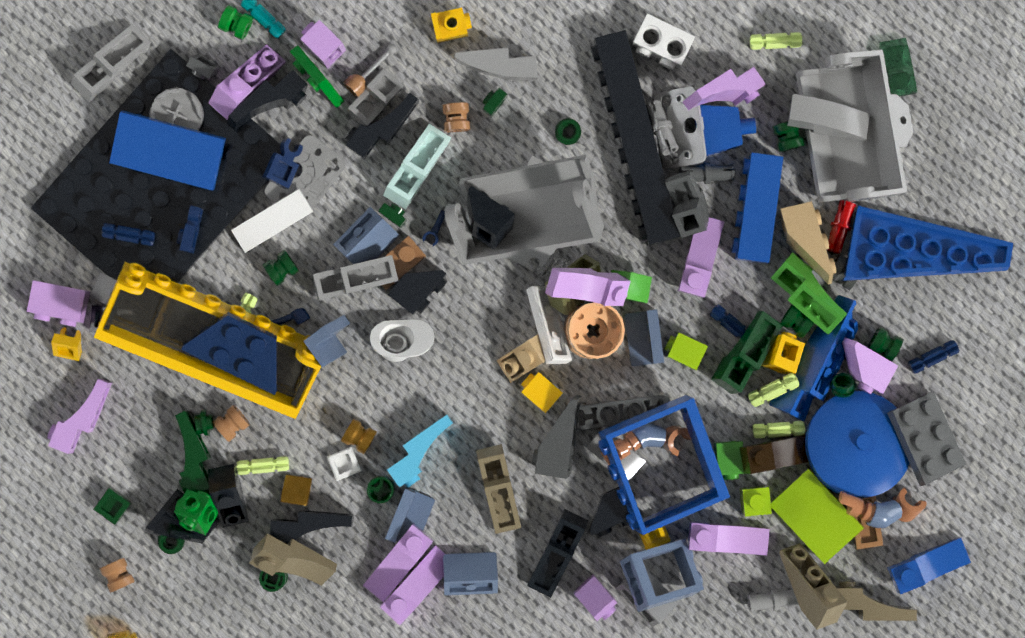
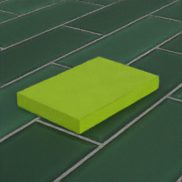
M809 468L771 503V508L824 564L864 529V526L855 517L846 513L847 508L839 502Z

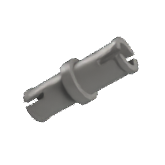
M655 100L653 103L656 112H654L651 102L646 104L652 123L653 135L657 136L662 154L670 155L667 144L670 145L673 153L678 151L679 147L671 131L673 128L670 120H667L662 102Z
M771 589L769 593L747 595L750 612L771 608L776 611L780 610V607L798 605L793 589L783 591Z

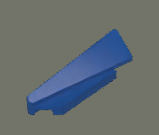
M841 295L835 298L834 302L847 315L829 335L817 326L804 346L795 374L799 381V387L791 391L787 389V393L772 399L769 403L770 406L804 422L813 398L824 401L830 389V383L833 377L837 375L845 358L842 342L844 338L854 340L858 331V321L852 318V311L856 306V301Z

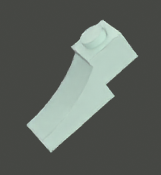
M429 124L387 185L383 196L406 210L449 144L451 137Z

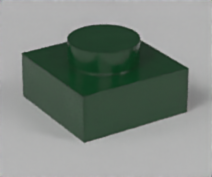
M498 88L496 92L491 90L482 102L485 105L483 112L492 118L506 100L508 94L501 88Z
M384 203L378 211L400 229L407 221L403 217L405 211L394 203L390 206Z
M109 487L93 510L116 525L132 502Z

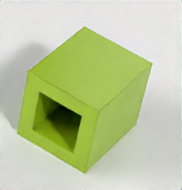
M678 332L675 337L670 335L664 350L668 351L667 358L697 370L708 346Z
M768 486L739 488L743 516L772 514Z

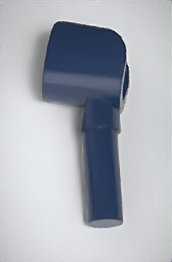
M440 211L432 229L423 235V243L428 234H433L436 238L433 246L439 242L438 232L444 221L445 211Z
M299 308L287 314V316L272 320L271 322L281 325L294 319L299 326L309 320L310 316L304 308Z

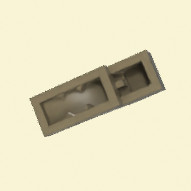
M502 444L476 450L495 534L522 528Z
M266 534L253 548L249 564L271 576L276 572L289 573L311 580L321 586L336 572L337 568L335 562L296 540L291 539L288 544H285L269 534Z
M839 581V586H835L848 602L844 610H859V618L863 621H917V610L915 608L894 606L874 600L864 595L863 588L856 586L855 581Z

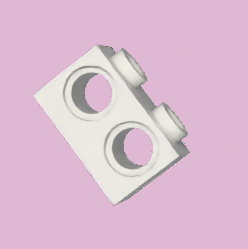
M647 13L632 46L636 48L635 52L645 58H650L652 55L660 59V65L671 70L674 67L680 69L695 36ZM646 32H653L657 36V42L655 44H647L643 39V35ZM672 43L678 44L681 48V54L678 56L670 55L667 51V46Z

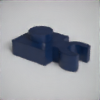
M289 138L282 140L280 144L281 154H272L263 178L284 189H289L299 167V164L293 162V160L303 150V145L297 144L291 152L289 150L291 139Z
M190 206L187 224H185L184 229H180L177 244L180 245L179 250L194 254L203 209Z

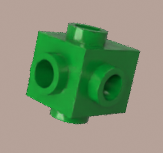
M188 489L184 496L177 501L174 511L180 521L179 524L183 528L203 535L207 534L218 515L210 495L203 491L194 492Z

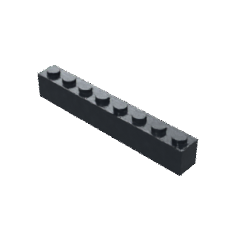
M626 30L596 37L594 39V46H590L594 62L599 61L601 71L597 72L600 86H606L608 97H604L607 112H612L615 120L614 123H611L614 139H620L622 148L617 149L621 164L626 163L629 173L625 174L624 177L627 189H633L635 200H631L634 215H640L642 225L638 226L641 241H646L647 245L650 246L680 237V233L672 217L673 207L665 184V176Z

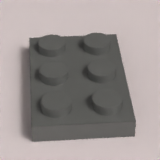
M934 391L926 393L887 413L920 486L927 485L966 465Z

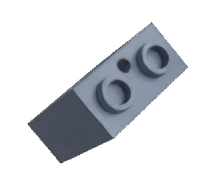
M686 538L630 554L620 561L638 612L684 599L704 590L702 576L697 571L693 560V551L689 550ZM673 552L686 588L655 596L643 560Z

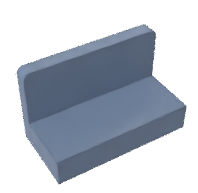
M369 207L333 245L352 264L377 259L399 237V234L377 212Z
M657 309L625 314L631 366L664 363Z
M345 315L324 325L303 341L322 367L347 353V350L336 337L337 333L350 324Z
M405 488L385 539L394 543L396 541L399 542L413 523L423 531L435 499Z
M495 552L443 555L444 596L498 593L497 554Z

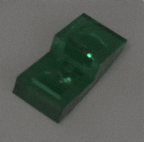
M906 38L880 42L879 49L883 50L890 94H897L899 97L917 94L915 75Z

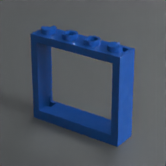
M684 395L599 431L601 440L598 441L603 455L608 456L610 465L607 466L611 478L614 481L617 480L620 488L617 490V495L621 504L627 507L629 514L626 515V519L632 530L635 529V531L642 535L647 534L730 497L693 397ZM680 410L710 490L642 519L612 438Z

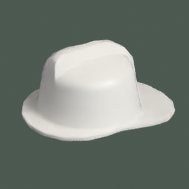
M414 319L383 321L377 324L370 334V342L373 349L385 359L393 362L403 361L408 357L424 354L431 348L435 338L433 329L428 323Z

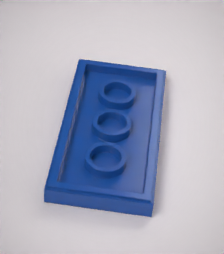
M122 110L119 114L109 163L213 191L226 138Z

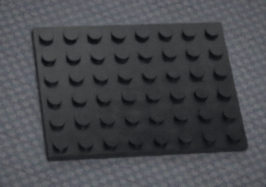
M172 49L166 53L31 207L37 215L102 272L116 280L119 277L124 262L130 264L137 263L149 272L164 274L171 281L179 283L266 184L268 180L263 178L272 154H281L280 143L252 119H249L234 131L227 124L228 120L208 104L216 87L208 80L193 75V70L186 66L187 62ZM170 88H182L197 96L204 112L203 123L199 131L226 138L215 189L212 191L109 163L120 111L123 110L150 118V108L158 94ZM190 206L203 209L194 254L179 250L180 245L177 244L179 231L184 229L185 224H187ZM105 223L116 225V227L120 225L141 229L142 232L143 230L152 231L155 233V241L152 246L141 244V242L137 244L116 240L115 237L114 239L104 238L102 236V227ZM146 287L140 295L128 293L147 311H154L166 297Z

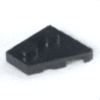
M177 489L148 524L145 531L150 534L203 544L220 520L218 518L214 520L206 535L183 528L179 524L180 521L174 512L177 501L184 496V493Z

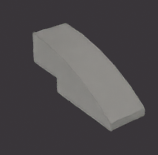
M508 48L455 52L456 62L482 74L517 81L538 80L536 56L509 58Z
M793 94L787 126L812 129L815 134L866 141L870 114L832 101Z

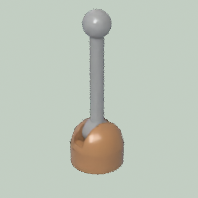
M394 44L387 45L386 51L362 75H350L343 82L344 86L358 98L365 90V79L390 54L392 55L396 52V46Z

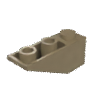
M801 543L780 550L779 554L798 604L816 630L837 623L848 603L847 600Z

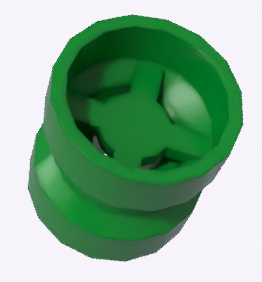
M228 5L220 18L218 29L224 32L230 31L234 34V37L243 41L248 34L254 17L247 13L241 14L236 8Z

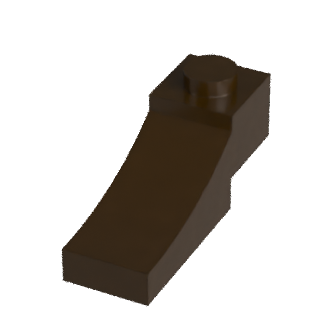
M806 435L739 447L744 474L760 473L807 463Z

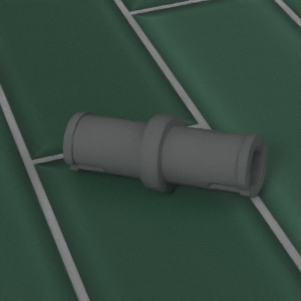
M704 163L703 166H684L679 168V174L691 170L695 181L704 182V184H710L711 181H734L735 170H732L734 169V164L710 165V163Z

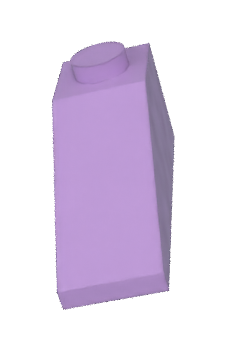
M436 545L380 606L399 625L404 622L444 577L443 555L445 553Z

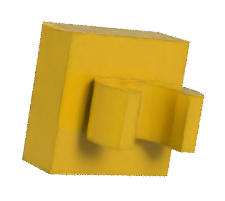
M63 327L60 334L54 333L51 341L53 356L79 361L82 354L81 332L77 330L76 335L70 337L67 336V328Z
M665 526L644 535L639 533L646 550L671 541Z

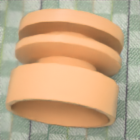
M595 302L578 306L577 309L570 312L564 321L563 327L571 352L587 359L608 357L617 351L623 342L625 333L623 319L617 310L611 306H604ZM595 325L597 327L595 330L597 336L588 337L587 333L589 330L586 327Z

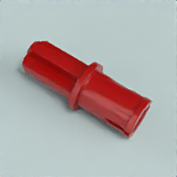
M844 200L839 201L834 222L830 223L832 230L828 239L829 249H826L827 251L834 254L841 253L847 231H851L849 226L856 204L849 201L845 202Z

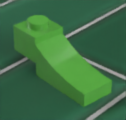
M792 253L771 279L791 295L788 298L791 304L829 335L847 313L820 286L812 273L813 269L796 254Z

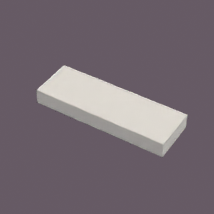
M298 189L231 231L246 253L313 212V209L302 191Z
M546 286L529 287L526 291L546 364H567L572 361L559 311L550 306L549 297L545 293Z

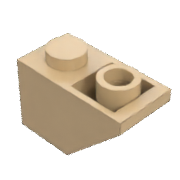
M538 334L497 360L510 383L545 362Z

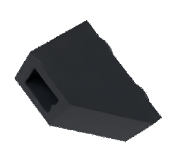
M470 186L466 206L472 236L495 249L513 229L515 213L506 205H501L491 199L484 191H479Z
M443 270L404 274L388 295L412 315L416 312L422 314L431 303L428 297L433 291L438 294L448 282L444 279L447 273Z
M230 464L208 469L209 492L218 511L223 528L249 522L241 482L235 465Z
M619 487L601 495L589 527L591 536L597 534L598 538L613 532L611 527L619 523L623 527L629 525L626 519V515L629 512L626 505L621 504L617 495Z

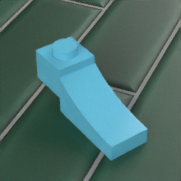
M448 414L403 445L408 455L387 469L399 487L405 484L408 488L420 480L418 474L422 470L419 466L426 451L433 441L453 424Z

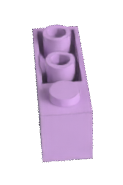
M266 44L217 85L208 104L228 120V116L265 80L269 82L286 61Z

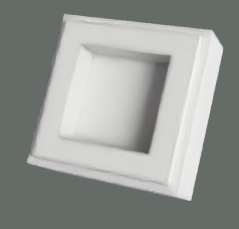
M352 446L327 456L336 481L362 471Z

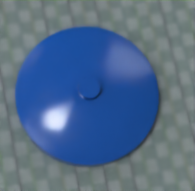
M854 391V394L849 397L835 396L826 401L811 418L805 438L807 459L816 477L835 493L840 494L843 491L858 498L877 496L895 486L907 471L910 463L887 414L896 409V407L887 399L874 393Z

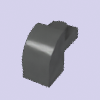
M692 171L667 177L665 184L674 203L672 217L681 237L707 231L709 222L708 207L703 190L698 188Z

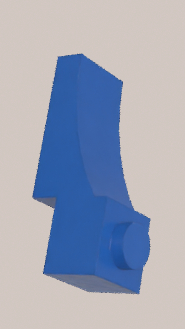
M959 537L913 555L907 560L887 567L897 593L903 594L926 585L929 581L967 565L971 561L962 538Z

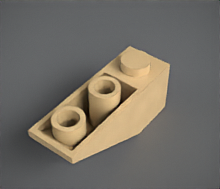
M812 201L781 208L779 218L786 243L827 284H832L833 274L836 273L834 259L829 258L826 249H829L827 235L825 233L821 234L819 225H822V219L819 210H814Z

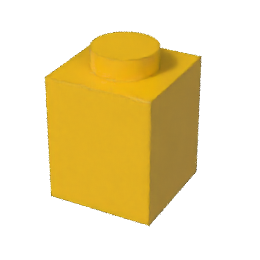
M539 372L536 375L530 373L521 383L524 387L521 393L545 413L563 394Z

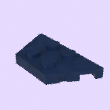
M228 312L220 317L216 323L204 328L193 339L183 343L182 351L273 395L276 394L277 335Z

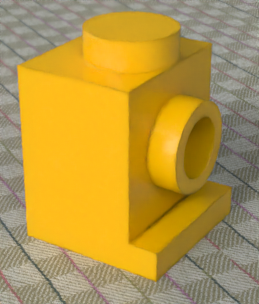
M462 7L439 13H431L437 43L467 37V29L472 28L469 13L463 14ZM455 19L457 25L453 28L448 27L447 21Z
M781 332L775 339L761 366L784 375L796 374L805 343L796 340L797 336L794 334Z

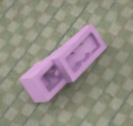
M754 67L739 77H736L730 69L696 90L683 101V104L688 111L701 104L714 101H729L735 106L742 101L748 104L760 96L758 90L766 85V83Z
M709 217L707 231L692 235L677 291L705 298L724 221Z
M552 268L545 293L551 297L585 300L600 303L604 306H623L631 281L618 273L596 272L591 268Z
M97 379L92 392L80 409L68 420L58 421L57 425H52L47 437L50 439L49 447L67 454L74 452L81 432H93L112 382Z
M690 521L688 547L689 550L767 556L770 529Z
M413 523L363 586L384 602L434 540Z

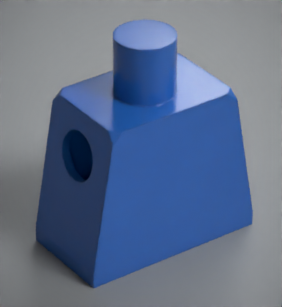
M700 105L701 116L704 122L703 131L706 157L741 147L743 145L742 135L756 133L755 117L740 119L738 107Z

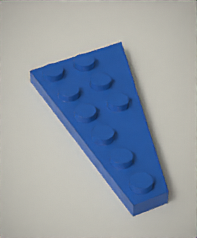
M858 206L855 210L843 281L1007 271L1011 263L1013 243Z

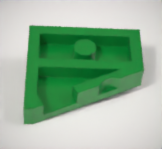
M298 45L289 51L296 59L292 64L302 76L307 72L310 76L307 81L316 92L321 89L336 108L345 102Z

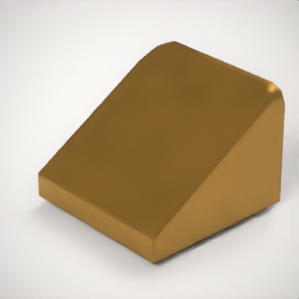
M286 474L280 502L307 506L312 478Z

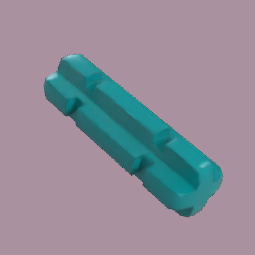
M242 0L241 6L247 12H251V16L265 29H269L270 34L277 39L286 31L285 27L279 21L276 22L275 17L261 4H257V0Z

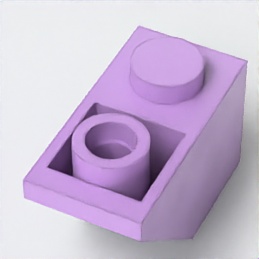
M594 574L574 591V595L597 621L601 617L606 620L616 611L614 605L617 604L615 597Z

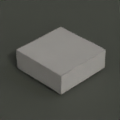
M101 272L90 297L107 305L117 280Z

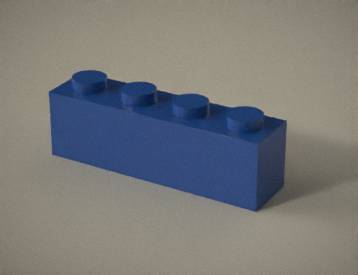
M752 152L749 154V159L744 158L742 174L746 175L745 185H740L738 200L743 201L742 211H737L735 218V227H739L738 238L733 237L731 253L736 254L735 260L763 264L770 262L784 158L782 156Z

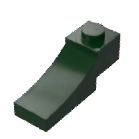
M758 311L738 343L726 357L722 358L711 380L730 394L742 393L752 372L760 369L783 325L766 312Z
M186 410L175 415L182 433L185 449L184 471L179 473L181 476L179 484L184 493L187 489L194 492H204L209 489V479L202 462L210 459L211 456L201 435L197 434L195 423L189 411Z

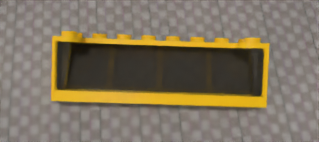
M124 262L94 335V338L294 419H296L321 368L319 362L303 342L311 335L304 336L297 333L290 326H280L271 322L269 318L263 315L256 316L246 312L239 305L224 303L217 296L200 293L188 284L173 282L168 276L149 272L137 263L130 264ZM228 312L277 335L276 394L273 395L182 351L183 343L193 339L204 328L213 325Z

